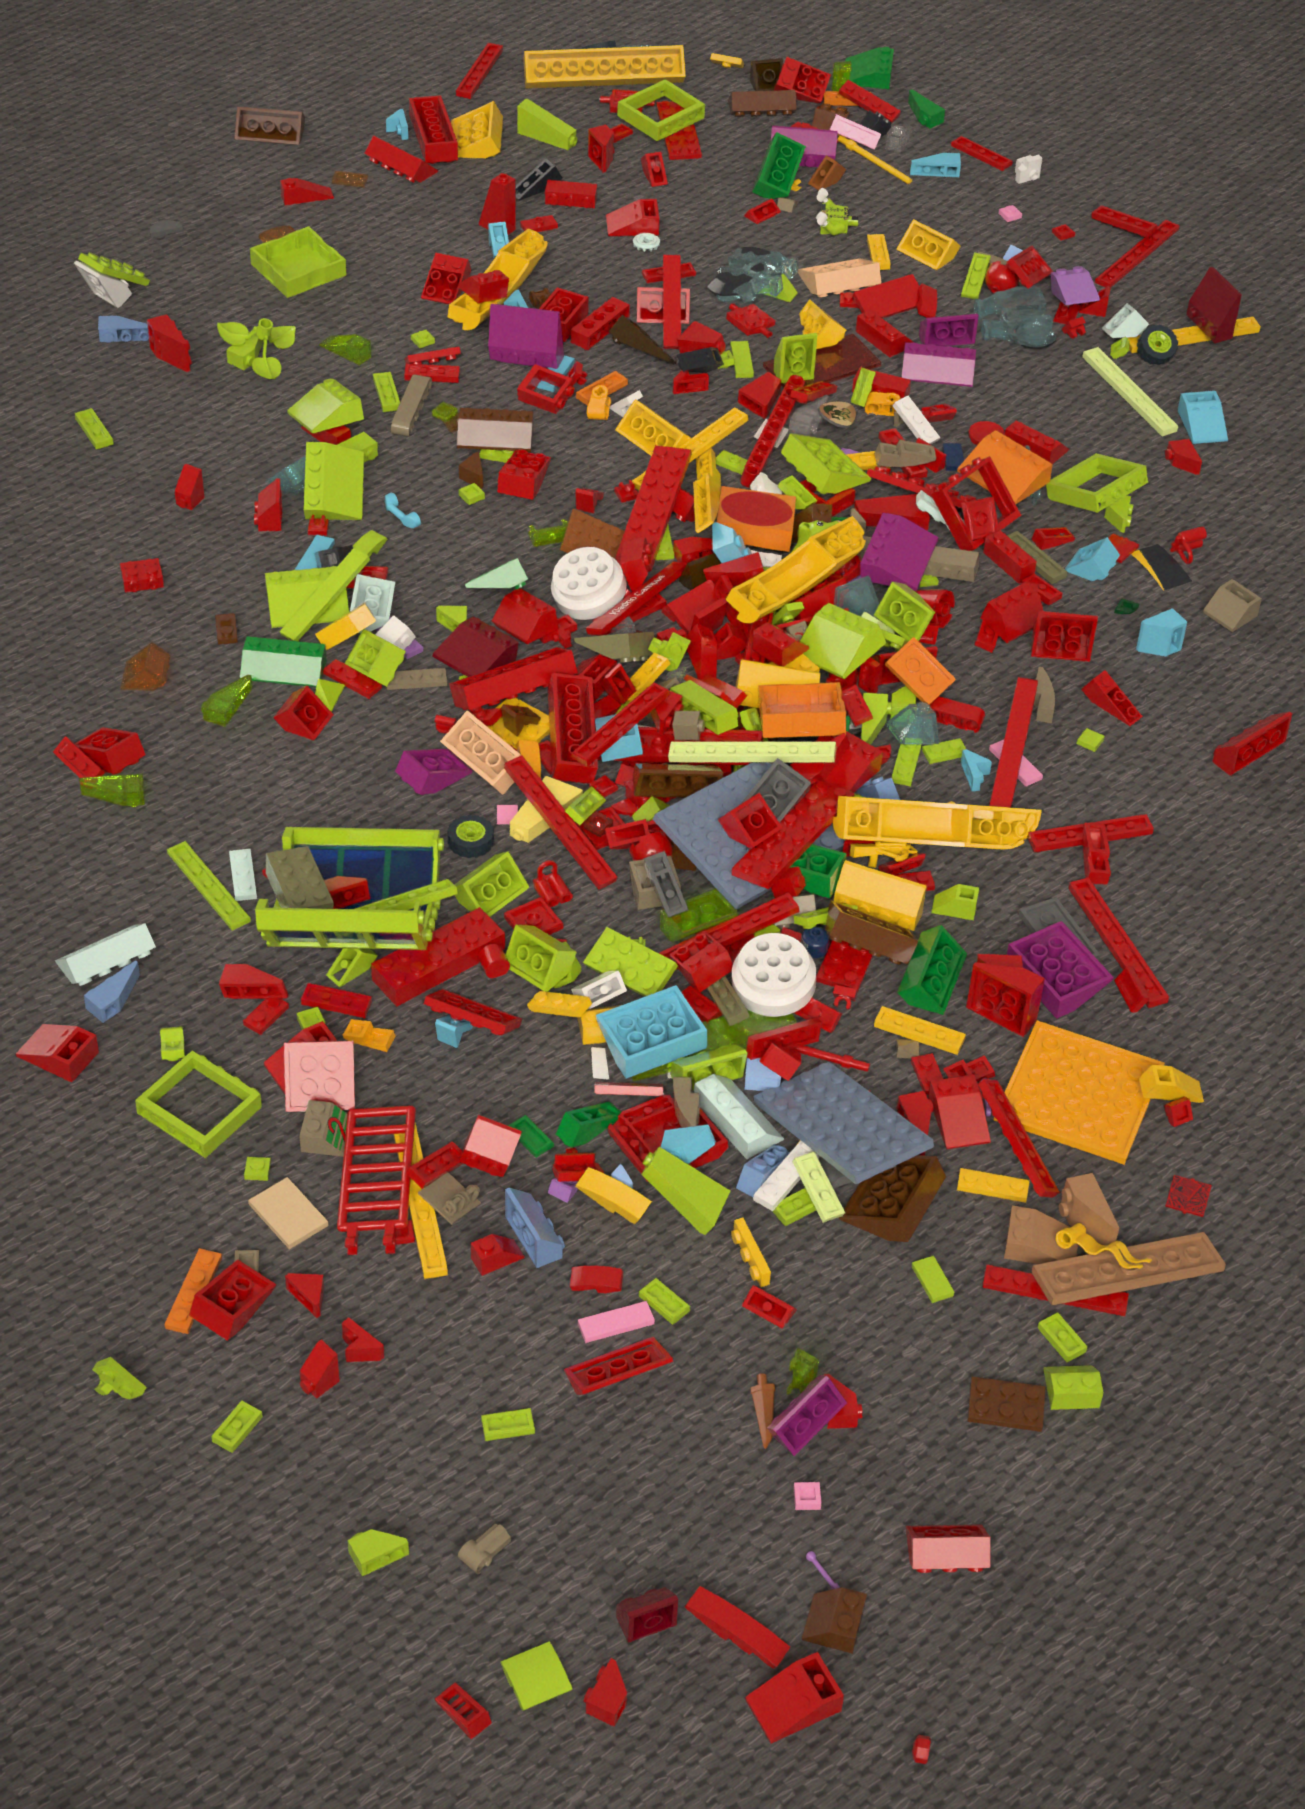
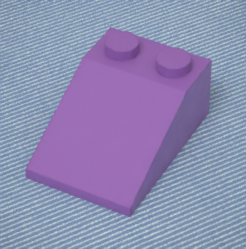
M1082 266L1073 267V270L1057 269L1056 272H1051V291L1065 305L1100 300L1090 273Z

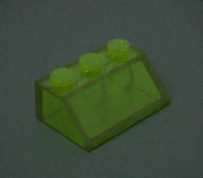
M717 889L685 900L688 911L668 918L664 909L660 910V930L670 942H674L738 916V912Z

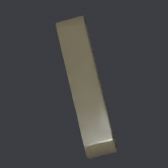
M412 375L392 420V434L410 437L409 433L413 431L414 422L419 417V410H422L423 401L429 394V388L431 389V377Z

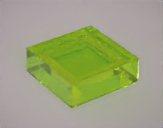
M442 402L432 410V416L444 422H448L458 414V408Z

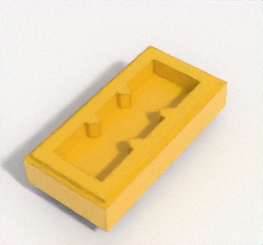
M711 54L710 59L712 63L722 64V67H744V62L741 58Z

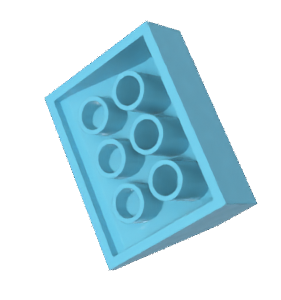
M676 985L596 1015V1020L615 1063L626 1079L707 1048V1029Z

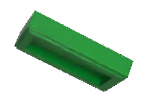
M526 1115L508 1125L522 1131L519 1142L535 1158L554 1147V1143Z

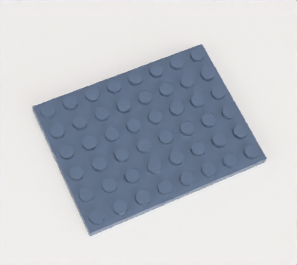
M752 762L663 809L653 817L655 823L736 910L772 889H766L732 876L733 866L750 848L729 838L718 819L743 802L774 762ZM832 823L814 841L813 845L840 851L843 849L846 839L838 838Z

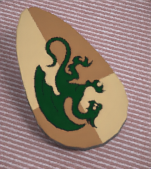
M829 402L820 405L818 409L819 414L825 420L837 427H850L856 417L855 408L846 402Z

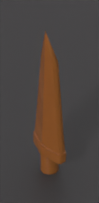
M762 1373L757 1375L758 1385L751 1387L750 1390L762 1443L766 1449L773 1436L767 1427L773 1421L775 1384H767V1375Z

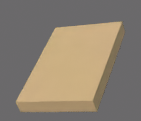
M288 1177L248 1200L251 1208L288 1249L293 1248L328 1226V1221Z

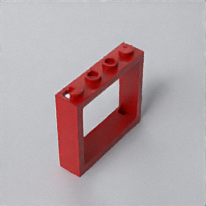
M990 456L983 459L980 457L974 459L971 466L967 465L961 468L960 474L956 473L950 476L947 483L946 481L936 486L937 490L931 493L960 550H975L985 542V537L968 541L966 527L947 491L976 470L980 472L1002 514L998 518L999 530L1004 529L1021 516Z

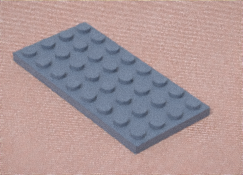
M831 1062L822 1063L818 1067L803 1072L789 1081H783L778 1087L766 1089L754 1096V1102L758 1107L855 1184L934 1147L932 1138Z

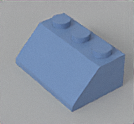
M513 1188L505 1189V1217L536 1268L561 1259L562 1251L565 1248L563 1239L560 1235L557 1236L555 1234L553 1224L549 1218L546 1219L540 1202H536L530 1193Z

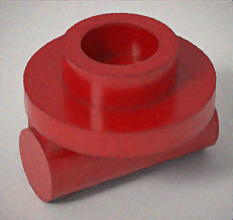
M436 715V730L447 734L456 724L457 719Z

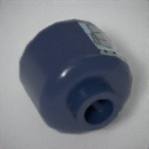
M820 927L805 929L801 935V944L812 958L823 957L828 951L829 934Z

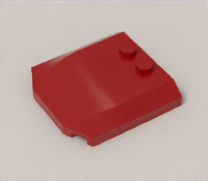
M662 1095L622 1111L618 1115L617 1122L613 1126L612 1124L608 1126L609 1135L641 1175L645 1168V1165H643L644 1159L649 1152L654 1153L658 1147H661L665 1130L682 1128L676 1116L674 1098H671V1095ZM701 1108L698 1126L709 1125L716 1142L714 1146L688 1164L693 1168L719 1159L728 1149V1140Z

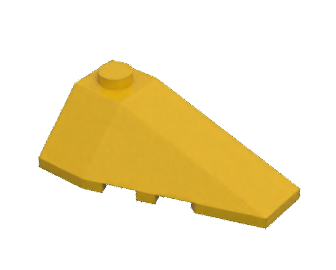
M810 299L799 313L801 325L804 326L803 334L817 333L818 335L816 349L836 345L844 338L847 330Z

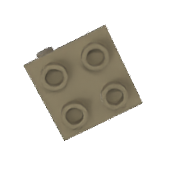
M448 1172L418 1192L451 1225L481 1204L477 1199L480 1192L477 1185H469L465 1188Z

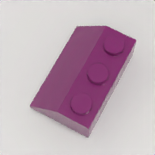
M969 314L926 318L920 322L919 337L921 342L925 345L933 344L936 346L975 344L979 315Z
M819 1375L814 1381L809 1383L807 1388L796 1399L791 1401L790 1405L772 1421L767 1429L785 1449L795 1456L847 1402L826 1375Z

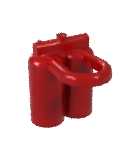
M1201 526L1179 532L1174 542L1171 543L1170 551H1176L1186 564H1191L1193 562L1191 550L1202 547L1203 539L1207 537L1205 528ZM1187 551L1189 559L1186 558L1183 552Z
M552 860L543 862L537 869V878L533 879L534 889L539 897H542L550 908L558 905L559 902L562 904L571 901L573 894L561 876L557 874V864ZM546 866H553L551 874L545 875L542 873Z

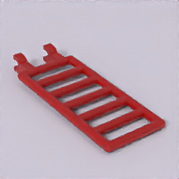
M414 1106L362 1108L348 1111L337 1230L339 1232H347L345 1247L348 1248V1255L358 1254L359 1231L385 1230L383 1236L385 1253H395L396 1229L407 1227L411 1178L406 1172L412 1166L416 1108ZM406 1115V1124L356 1127V1118ZM405 1134L404 1143L354 1146L355 1136ZM403 1152V1162L352 1165L353 1155ZM402 1171L401 1181L350 1184L351 1174ZM400 1190V1200L349 1203V1193ZM399 1209V1216L396 1220L347 1222L348 1212Z

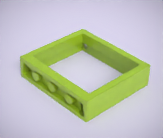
M666 79L618 101L617 116L656 141L704 119L705 104ZM663 96L685 108L659 122H655L636 110Z
M1096 453L1051 479L1046 484L1047 495L1052 501L1098 513L1148 483L1146 465ZM1100 473L1119 477L1096 492L1077 488Z
M194 1051L187 1054L135 1100L137 1114L204 1158L211 1154L262 1107L261 1095L255 1088H250L238 1077L231 1076L222 1067L214 1065L205 1056L199 1055ZM193 1069H196L244 1100L205 1136L155 1104Z

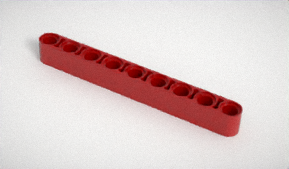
M791 375L745 464L740 479L743 486L750 488L751 483L759 473L763 472L797 404L796 398L791 397V392L793 389L804 386L805 381L801 376Z
M1018 677L989 806L1012 807L1038 680Z

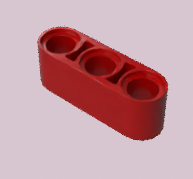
M940 696L924 712L927 720L932 719L937 723L954 725L956 728L972 730L974 733L980 730L986 716L984 710L977 706Z

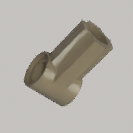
M494 1524L476 1541L471 1539L466 1542L460 1549L458 1558L476 1574H480V1570L485 1565L488 1567L492 1562V1558L511 1542V1537L502 1525Z

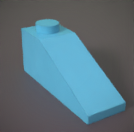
M940 153L911 160L910 175L959 177L961 168L960 153Z

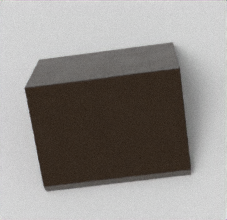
M783 58L751 61L750 82L755 91L774 90L783 66Z
M715 553L687 563L678 581L684 587L692 590L707 581L703 569L721 564V561Z

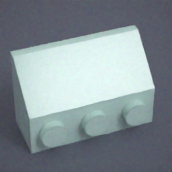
M357 574L350 611L366 602L376 618V622L366 627L365 630L371 632L384 626L389 621L395 582Z

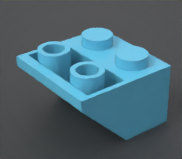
M1173 608L1143 620L1136 650L1160 656H1168L1180 651L1187 621Z

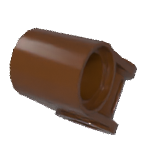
M543 288L542 291L538 292L530 291L529 300L533 307L539 309L551 293L548 288Z

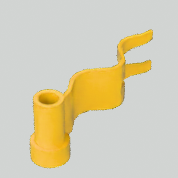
M1077 1223L1070 1228H1064L1056 1234V1242L1061 1248L1068 1249L1077 1243L1090 1255H1097L1104 1250H1109L1123 1268H1142L1143 1265L1138 1263H1150L1152 1261L1149 1258L1135 1259L1121 1241H1114L1109 1245L1097 1243L1092 1236L1086 1234V1228L1081 1223ZM1119 1249H1120L1121 1252L1123 1253V1255H1124V1257L1126 1258V1260H1128V1261L1131 1262V1263H1135V1264H1134V1265H1131V1264H1128L1126 1261H1124V1259H1123V1257H1122V1255H1121Z

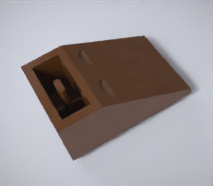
M823 103L815 110L812 126L822 130H830L836 114L849 119L851 112L847 111L848 108L838 106L835 109L832 108L831 104Z

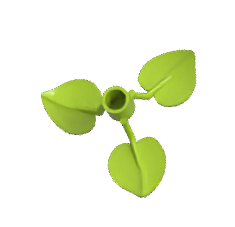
M263 318L259 320L258 327L254 326L252 332L248 335V329L241 323L218 322L217 324L218 332L222 339L235 346L244 345L245 339H250L256 332L257 337L260 340H264L263 358H255L252 362L253 371L259 376L268 379H276L280 375V362L274 357L266 358L267 340L277 348H288L295 341V326L273 327L271 320Z

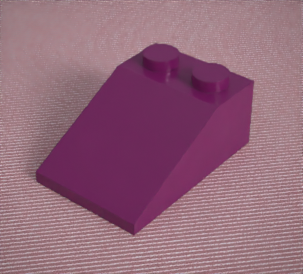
M449 749L403 751L395 770L401 779L413 787L414 791L420 795L434 794L473 772Z

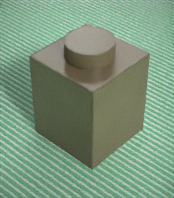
M675 711L672 725L675 740L700 739V734L705 729V722L701 720L700 711Z

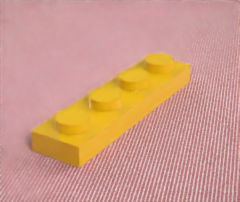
M883 1006L874 1022V1027L956 1055H958L966 1036L964 1033Z

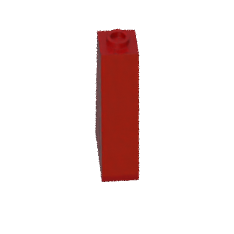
M501 173L491 180L479 225L488 229L489 223L506 222L507 234L509 235L516 230V179Z
M917 494L855 500L854 509L864 518L866 526L877 527L882 514L888 513L902 516L927 531L929 528L930 516L927 511L924 512L918 508L916 504Z

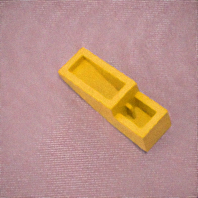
M589 1167L575 1185L576 1188L612 1213L616 1211L633 1224L639 1221L652 1202L624 1183Z

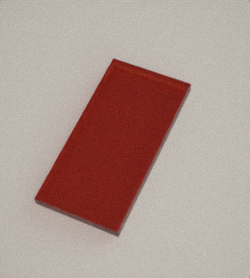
M854 334L847 335L836 345L816 349L814 379L804 380V386L819 381L831 383L856 375L860 367L870 370L881 367V361ZM774 359L763 362V368L775 375ZM781 383V386L784 389L786 383Z

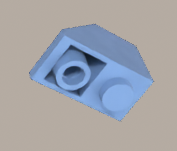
M883 776L871 778L857 790L861 796L866 798L900 800L892 777L883 779Z

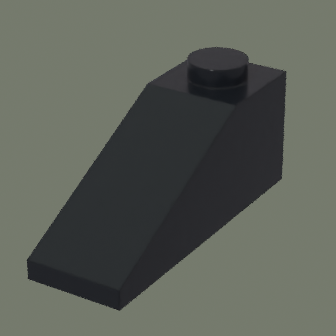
M545 158L516 185V198L520 201L542 193L546 189L547 180L560 181L563 177L556 166Z

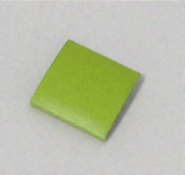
M550 1641L500 1662L522 1711L573 1690Z

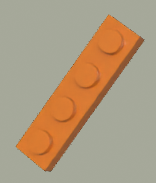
M199 1248L164 1324L165 1329L185 1334L189 1333L195 1320L189 1316L194 1295L213 1280L222 1260L221 1253Z

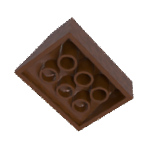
M916 1155L896 1165L894 1168L885 1170L860 1182L844 1208L845 1214L839 1217V1220L888 1241L909 1242L946 1178L937 1156Z

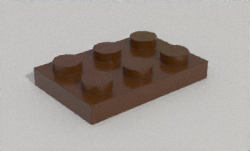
M972 1376L967 1422L1042 1432L1045 1386Z

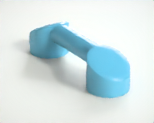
M391 492L385 495L386 510L400 519L404 526L416 528L421 525L420 518L416 512L405 515L397 508L398 499L394 493Z

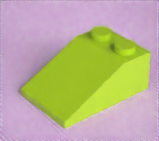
M817 333L781 338L774 358V373L776 377L781 379V383H787L791 375H799L804 380L814 379Z
M892 582L874 616L908 641L914 637L919 642L935 611L917 592L906 584Z
M363 629L345 664L387 687L393 680L398 665L403 662L406 651Z

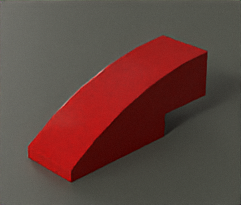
M344 425L316 433H311L304 426L301 427V429L320 442L338 445L351 438V429Z
M646 819L605 828L610 849H630L632 844L636 846L640 843L639 838L649 833L661 832L662 836L666 834L654 820L646 821Z
M1084 823L1083 856L1085 878L1089 877L1093 884H1108L1111 875L1108 861L1110 849L1105 824Z

